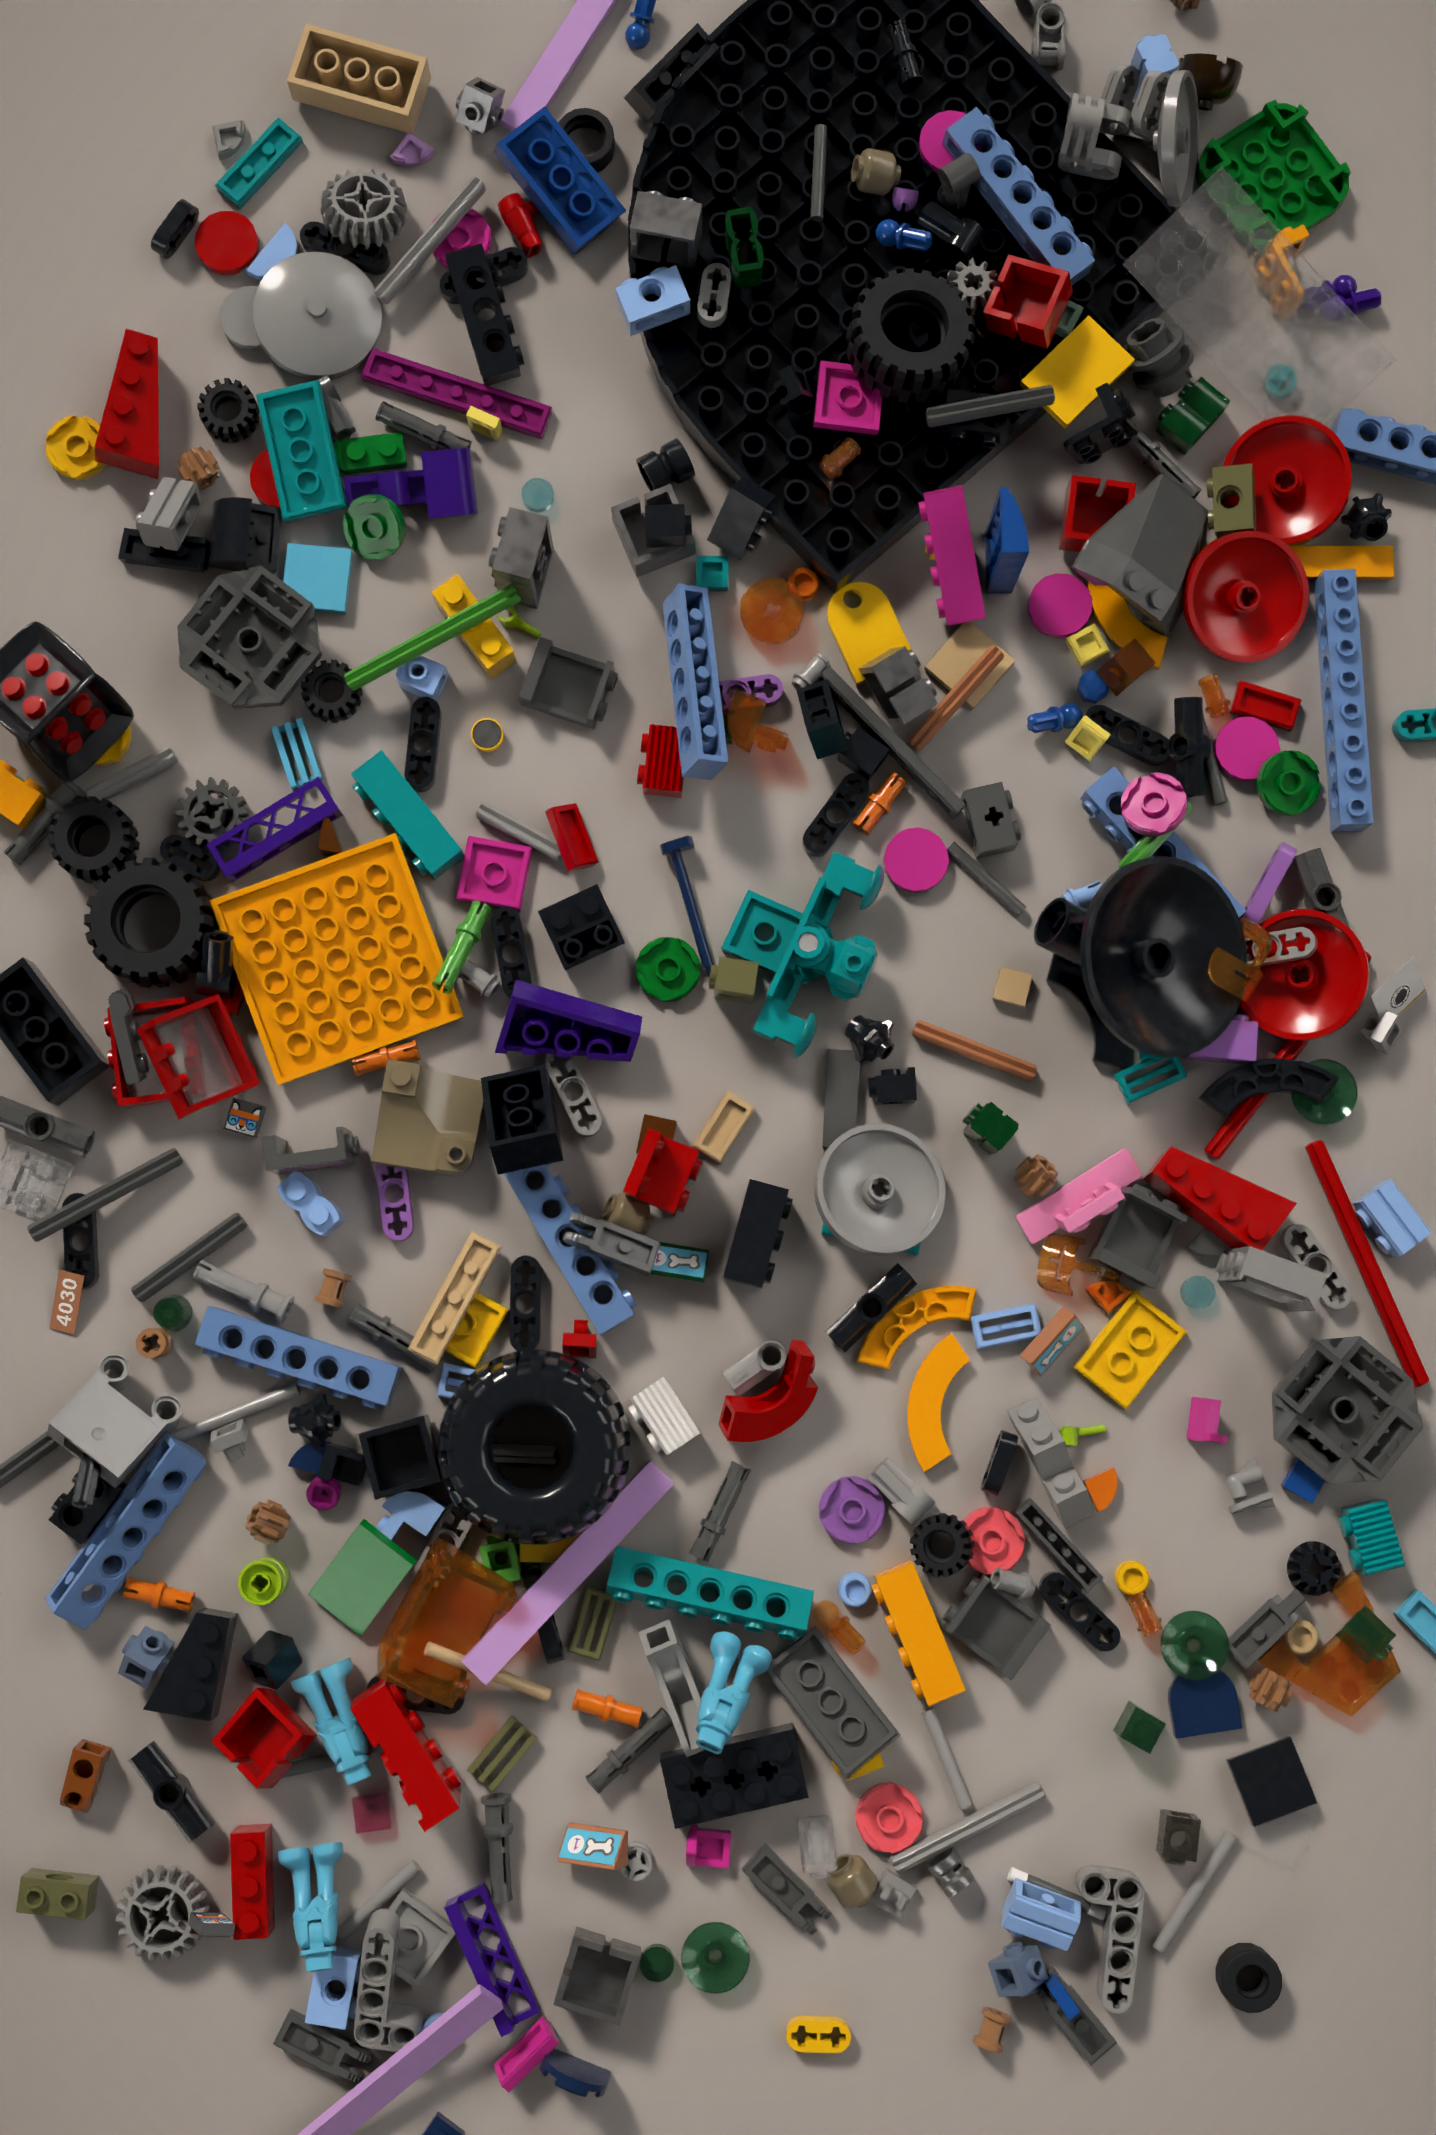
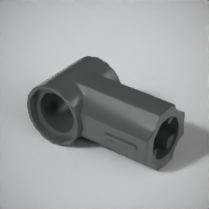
M969 153L963 154L938 169V178L942 185L940 201L945 209L951 208L958 211L964 208L967 204L971 185L981 179L978 164Z
M326 374L317 380L321 383L333 442L349 439L356 431L355 427L342 407L341 399Z

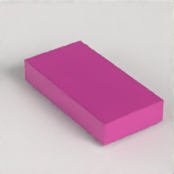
M544 2016L493 2065L501 2087L507 2092H510L543 2060L544 2055H548L559 2044L551 2022Z

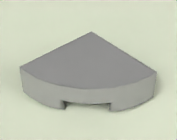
M243 120L212 126L219 160H224L235 154L245 138V124Z

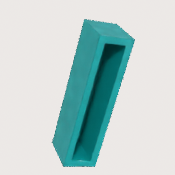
M382 750L351 773L356 781L352 785L353 789L363 801L368 798L376 806L372 812L383 826L389 823L393 827L402 850L405 851L409 848L416 856L412 862L423 876L429 873L436 880L464 858V853L459 845Z

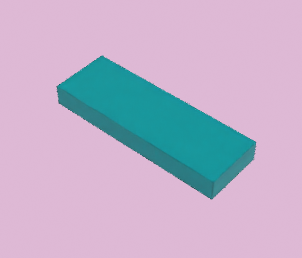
M278 117L215 184L217 191L241 209L303 143L302 137Z

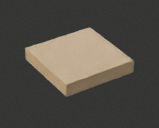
M969 621L964 622L925 665L924 670L951 691L990 646H996L1004 654V658L964 702L967 707L973 710L1012 667L1015 660Z

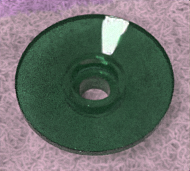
M1318 1059L1309 1062L1329 1071L1339 1079L1318 1106L1303 1097L1291 1094L1294 1107L1302 1117L1316 1124L1328 1125L1341 1121L1351 1113L1357 1101V1084L1353 1075L1345 1066L1333 1060Z
M1186 1611L1174 1616L1166 1624L1161 1635L1160 1648L1164 1661L1174 1673L1190 1680H1203L1215 1675L1224 1666L1229 1653V1641L1225 1629L1214 1617L1200 1611ZM1192 1638L1196 1639L1199 1643V1649L1196 1652H1191L1187 1648V1642Z
M708 1922L698 1926L688 1935L682 1948L681 1962L687 1979L696 1988L707 1993L718 1994L735 1988L743 1980L748 1971L750 1954L745 1938L736 1928L723 1922ZM712 1949H719L722 1956L718 1960L710 1958L709 1952Z

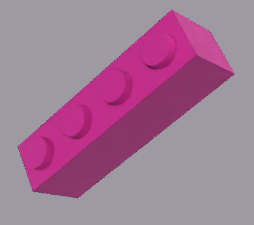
M962 485L923 493L925 501L918 502L921 520L922 522L928 521L930 534H926L924 537L927 553H934L936 566L930 567L933 586L940 585L942 598L936 599L939 619L946 617L947 626L986 618Z

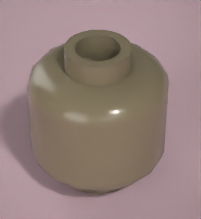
M867 148L862 151L861 155L855 156L851 169V179L856 183L859 191L882 196L889 193L893 185H898L901 176V167L897 165L893 153Z
M620 1192L618 1195L612 1194L601 1214L605 1221L642 1235L648 1232L653 1221V1217L649 1216L650 1206L626 1196L624 1192Z
M844 1854L837 1857L828 1868L827 1884L844 1907L853 1908L857 1906L860 1908L866 1906L872 1901L873 1893L877 1888L875 1874L859 1855Z

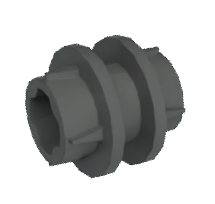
M1153 318L1136 326L1125 338L1128 346L1127 352L1135 359L1128 370L1134 372L1133 380L1139 389L1152 390L1155 396L1165 397L1183 388L1190 378L1193 377L1189 367L1193 363L1194 353L1189 345L1184 344L1185 335L1179 326L1166 325L1163 319Z

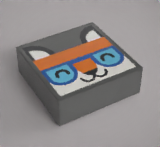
M233 1097L223 1129L257 1139L267 1107Z
M191 1912L188 1923L201 1937H231L234 1935L236 1925L223 1913Z

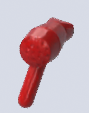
M519 193L505 196L498 203L502 220L519 243L526 257L536 256L540 253L543 244L533 220L534 215L539 210L531 200L526 204Z

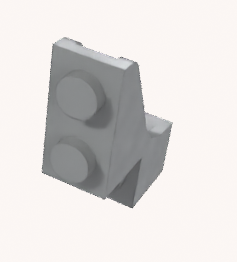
M1038 1397L1008 1410L1010 1420L1045 1487L1051 1506L1065 1529L1095 1515L1087 1488L1072 1465L1065 1441Z
M670 1619L638 1633L686 1757L705 1750L696 1744L699 1734L696 1731V1726L699 1723L698 1710L702 1694L691 1673L681 1642Z

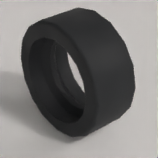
M590 108L574 109L565 114L558 122L567 135L578 128L584 127L596 129L602 134L604 143L599 152L591 156H584L597 173L604 170L612 161L615 152L613 127L608 118L601 112Z

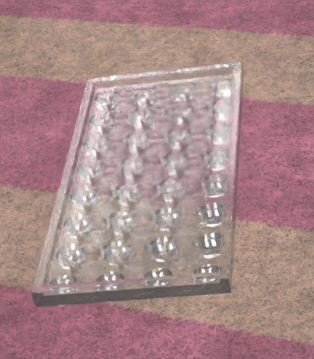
M1220 166L1122 264L1264 420L1278 416L1296 415L1314 419L1326 426L1396 361L1223 166Z

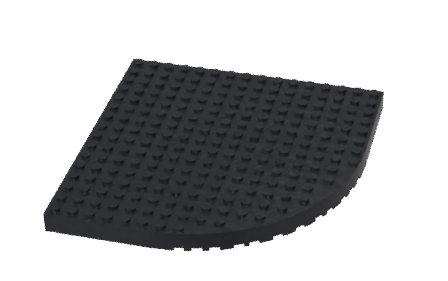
M747 0L706 38L710 45L715 42L719 49L680 87L682 83L681 77L691 67H694L700 57L710 48L707 43H704L700 50L694 52L690 57L688 65L680 73L679 77L675 78L671 87L676 92L666 102L661 101L652 121L653 125L647 139L645 138L642 154L633 179L632 198L628 215V264L630 279L646 277L660 267L670 268L674 266L666 264L671 241L668 238H665L660 263L631 256L630 224L637 192L657 191L666 197L676 199L688 197L702 204V237L695 269L677 266L690 298V314L640 332L645 353L661 390L683 426L733 484L744 476L776 496L770 506L775 511L769 524L801 559L816 572L833 594L846 584H849L922 521L918 502L925 501L923 493L965 484L1047 413L1043 407L1011 412L1009 433L1005 446L991 449L980 446V443L952 444L947 439H940L942 425L936 427L928 426L925 416L926 409L928 407L944 405L948 390L946 388L942 395L936 398L928 395L927 401L915 402V398L909 399L908 403L898 402V398L890 396L889 399L882 397L878 435L813 427L816 399L807 405L795 402L792 406L786 407L780 405L779 401L787 396V388L780 392L773 388L775 382L783 380L779 371L788 365H793L805 370L816 396L820 361L854 365V363L849 362L847 357L846 334L858 295L864 288H868L869 282L876 277H881L883 280L884 274L896 270L898 274L902 273L903 269L914 268V272L922 273V270L932 272L931 276L939 279L942 276L947 279L950 270L956 271V265L959 261L950 257L945 252L943 244L933 238L931 247L925 252L907 247L904 250H900L896 244L884 246L876 238V228L883 220H894L899 226L903 223H909L911 228L917 229L916 222L924 207L931 200L945 209L940 201L942 185L938 174L932 171L933 168L923 162L918 148L921 130L928 119L939 112L948 110L968 114L978 107L983 115L986 114L991 118L995 125V131L1001 139L1007 140L1011 144L1015 157L1021 165H1025L1031 170L1035 179L1034 182L1041 191H1046L1051 196L1054 208L1061 217L1064 216L1071 222L1074 234L1081 243L1085 242L1091 248L1095 262L1090 272L1072 285L1073 292L1069 299L1084 307L1074 329L1089 315L1123 347L1127 344L1125 338L1136 326L1147 320L1157 318L1211 271L1219 255L1174 206L1168 205L1166 198L1104 133L1098 134L1095 148L1110 150L1122 157L1121 168L1117 178L1103 180L1065 172L1058 167V158L1064 138L1071 98L979 0ZM897 20L907 22L911 42L918 51L916 60L923 82L921 85H918L916 79H914L916 88L905 89L903 87L898 65L893 62L892 58L894 50L887 27L889 24H892L894 30H896L894 21ZM823 124L827 126L823 220L814 222L810 219L814 130L816 125ZM982 146V153L988 152L987 148ZM867 148L893 153L897 165L901 167L898 185H893L890 192L886 195L861 192L857 189L856 183L851 179V169L855 156L861 155L862 151ZM1001 170L994 171V173L1000 178L1008 177L1007 174ZM973 184L970 187L967 204L964 208L958 211L951 208L946 209L960 219L962 217H969L975 220L985 232V235L967 261L962 262L967 267L969 260L972 258L975 261V266L979 267L986 261V271L996 270L997 275L994 281H997L1008 254L1032 261ZM894 187L919 191L918 201L911 211L905 213L906 203L902 204L900 211L894 208L892 203ZM1014 196V199L1018 203H1027V200L1024 197ZM751 207L757 217L758 241L762 246L764 254L762 283L758 286L738 289L731 277L726 318L718 327H706L700 323L697 313L703 271L712 263H721L731 273V256L725 244L726 213L732 209ZM1033 222L1038 229H1047L1043 222ZM1053 247L1057 254H1067L1062 247ZM715 275L714 279H712V290L718 291L721 275ZM655 294L647 295L644 299L649 302L657 301L660 297ZM715 300L710 302V308L707 310L708 316H714L716 312ZM976 309L973 316L975 319L973 346L962 375H959L957 382L950 389L993 395L1024 390L1020 386L1021 380L1065 338L1054 333L1047 349L1021 341L1018 333L1015 339L988 331L984 315ZM896 320L882 327L889 341L903 350L925 352L938 346L937 340L931 331L920 323L910 320ZM995 419L984 420L989 427L1000 426Z

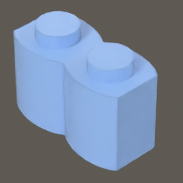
M293 1171L277 1186L283 1201L291 1208L300 1211L305 1225L316 1234L329 1237L345 1222L341 1209L333 1201L323 1197L320 1187L311 1177L298 1171Z

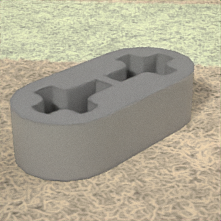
M712 263L704 269L702 274L697 313L700 323L709 328L720 326L726 318L731 288V273L724 264ZM715 275H721L718 291L712 290V279H714ZM711 300L716 301L714 316H708L707 312L710 308Z

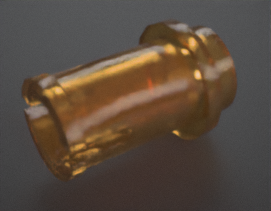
M847 437L830 455L825 454L822 457V462L819 464L820 468L831 479L835 476L839 477L842 474V469L856 456L861 454V449L852 438Z
M1218 674L1208 675L1200 679L1198 683L1207 704L1205 708L1206 713H1210L1211 718L1227 714L1230 711L1228 706H1230L1231 702L1224 696Z
M1146 1590L1126 1598L1139 1625L1136 1629L1141 1631L1143 1636L1153 1634L1162 1629L1160 1625L1162 1619L1161 1617L1157 1618L1147 1597Z

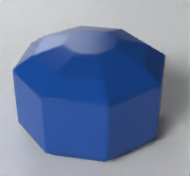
M1091 669L1079 678L1077 692L1083 701L1096 704L1107 696L1109 687L1098 676L1096 670Z

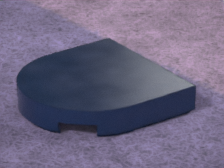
M1199 1663L1183 1668L1174 1678L1168 1689V1705L1173 1735L1176 1739L1242 1729L1236 1689L1231 1679L1223 1671L1209 1664Z
M555 2048L548 2055H544L541 2061L540 2070L542 2074L548 2076V2073L556 2077V2086L583 2097L587 2096L588 2091L596 2092L595 2096L597 2098L605 2094L610 2078L609 2070Z

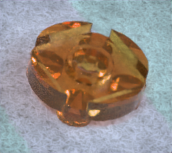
M766 578L756 582L747 590L740 601V618L744 628L752 637L767 644H781L793 638L799 631L805 615V605L802 596L793 585L782 578ZM770 603L774 606L780 605L781 610L777 612L778 618L774 620L770 616H764L767 605Z

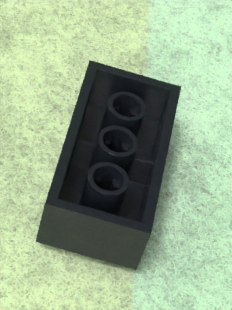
M22 957L0 974V1039L47 1102L59 1106L110 1067L109 1062L35 963ZM22 1000L25 1001V1008L22 1011H18L21 1008L18 1004ZM40 1026L45 1027V1033L40 1038L37 1036L40 1034L38 1029ZM59 1052L65 1053L61 1064L56 1062L59 1060L57 1057Z
M792 1723L732 1736L730 1742L724 1744L721 1754L703 1750L686 1757L683 1748L660 1754V1763L675 1829L809 1798ZM769 1761L771 1766H776L770 1774H765L764 1771H759L758 1768H763L762 1762ZM730 1769H736L737 1774L743 1773V1776L739 1777V1781L732 1782L730 1778L726 1779L725 1776H729ZM702 1776L704 1782L710 1781V1784H706L705 1789L699 1790L698 1786L692 1785L696 1784V1777Z

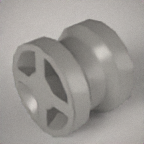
M634 1841L628 1843V1857L630 1858H628L627 1866L619 1868V1871L628 1881L639 1882L648 1877L651 1872L652 1852L642 1842Z

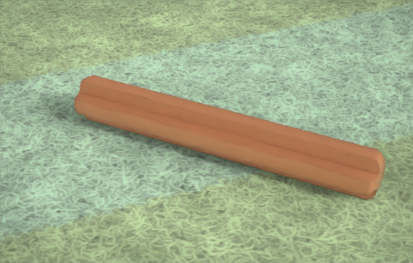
M992 645L984 652L910 735L908 742L913 748L921 751L1003 660L1004 654L996 646Z
M918 1020L912 1031V1036L1027 1082H1031L1037 1072L1035 1064L923 1020Z

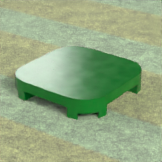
M1276 100L1266 103L1262 111L1221 138L1217 140L1213 138L1205 146L1197 165L1196 181L1201 192L1237 241L1246 249L1256 253H1263L1269 241L1274 239V236L1284 228L1292 227V229H1295L1304 224L1307 231L1332 216L1341 207L1349 190V175L1351 172L1347 163L1339 164L1307 121L1306 117L1309 112L1301 104L1295 107L1287 103H1277Z

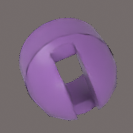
M894 187L892 195L894 208L900 211L902 204L906 203L905 213L911 211L916 206L919 191Z

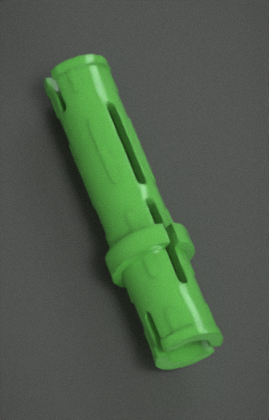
M475 900L472 902L464 922L458 925L456 929L457 936L435 980L432 982V986L440 991L444 983L442 993L450 994L452 992V988L474 943H478L481 939L482 934L480 931L492 911L484 903L478 914L481 901Z

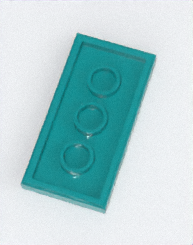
M319 380L256 394L283 521L287 523L347 509Z

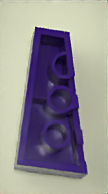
M516 979L495 1053L507 1054V1051L523 1052V1055L537 1056V1053L557 1054V1057L563 1058L577 1055L587 1056L588 1059L631 1062L641 1032L642 1016Z

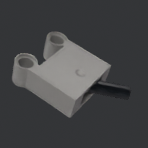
M110 1354L102 1358L98 1371L48 1425L47 1435L80 1460L72 1500L73 1506L79 1509H89L93 1506L99 1476L114 1488H117L162 1438L166 1431L171 1433L177 1428L182 1414L181 1402L172 1395H162L156 1398L148 1416L119 1392L124 1389L127 1383L130 1366L126 1358L119 1354ZM114 1369L119 1371L121 1376L110 1378L104 1372ZM168 1410L174 1417L168 1420L162 1419L157 1415V1412Z

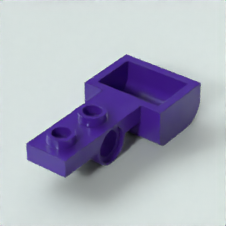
M458 448L421 452L423 470L344 477L347 507H350L349 505L353 500L364 495L380 494L391 499L396 506L427 503L429 519L478 514L471 449Z

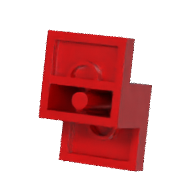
M648 1128L623 1189L624 1194L661 1209L662 1212L674 1217L677 1210L684 1212L690 1197V1191L686 1190L689 1180L691 1179L696 1182L703 1165V1161L698 1159L699 1151L666 1138L660 1132Z

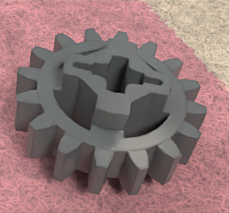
M209 777L208 783L205 786L197 780L196 790L193 791L188 787L185 788L189 796L187 799H178V802L184 808L183 810L175 811V815L178 818L184 819L178 824V827L182 831L188 830L185 835L188 840L192 841L197 838L196 844L204 847L206 842H211L243 822L241 818L249 816V812L241 808L247 803L246 799L243 796L237 797L240 791L235 786L228 790L229 783L226 780L222 779L219 785H217L216 781ZM211 794H221L228 799L222 798L218 800L213 798ZM199 800L196 809H195L194 811H192L194 805H195L196 802ZM212 808L216 809L214 819L209 818V810ZM233 816L231 822L226 827L229 817ZM207 827L212 829L214 834L203 833L197 829ZM229 841L226 842V843L223 844V845H224L225 847H228V846H229Z

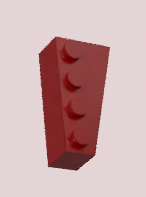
M386 1676L353 1698L350 1709L375 1749L379 1746L382 1747L383 1752L380 1753L385 1768L390 1775L394 1777L398 1775L401 1781H399V1784L403 1791L402 1796L408 1806L416 1804L422 1814V1819L418 1823L423 1831L426 1832L460 1809V1785L463 1782L453 1766L448 1768L441 1757L444 1756V1753L438 1742L434 1738L429 1740L422 1730L425 1728V1724L420 1715L415 1710L410 1712L404 1703L406 1696L397 1682L391 1684Z

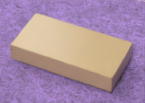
M727 1090L692 1146L720 1164L752 1115L755 1107Z

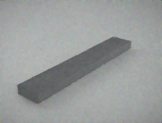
M830 666L822 672L820 681L828 680L834 699L869 735L889 748L888 754L951 819H955L965 807L962 800Z

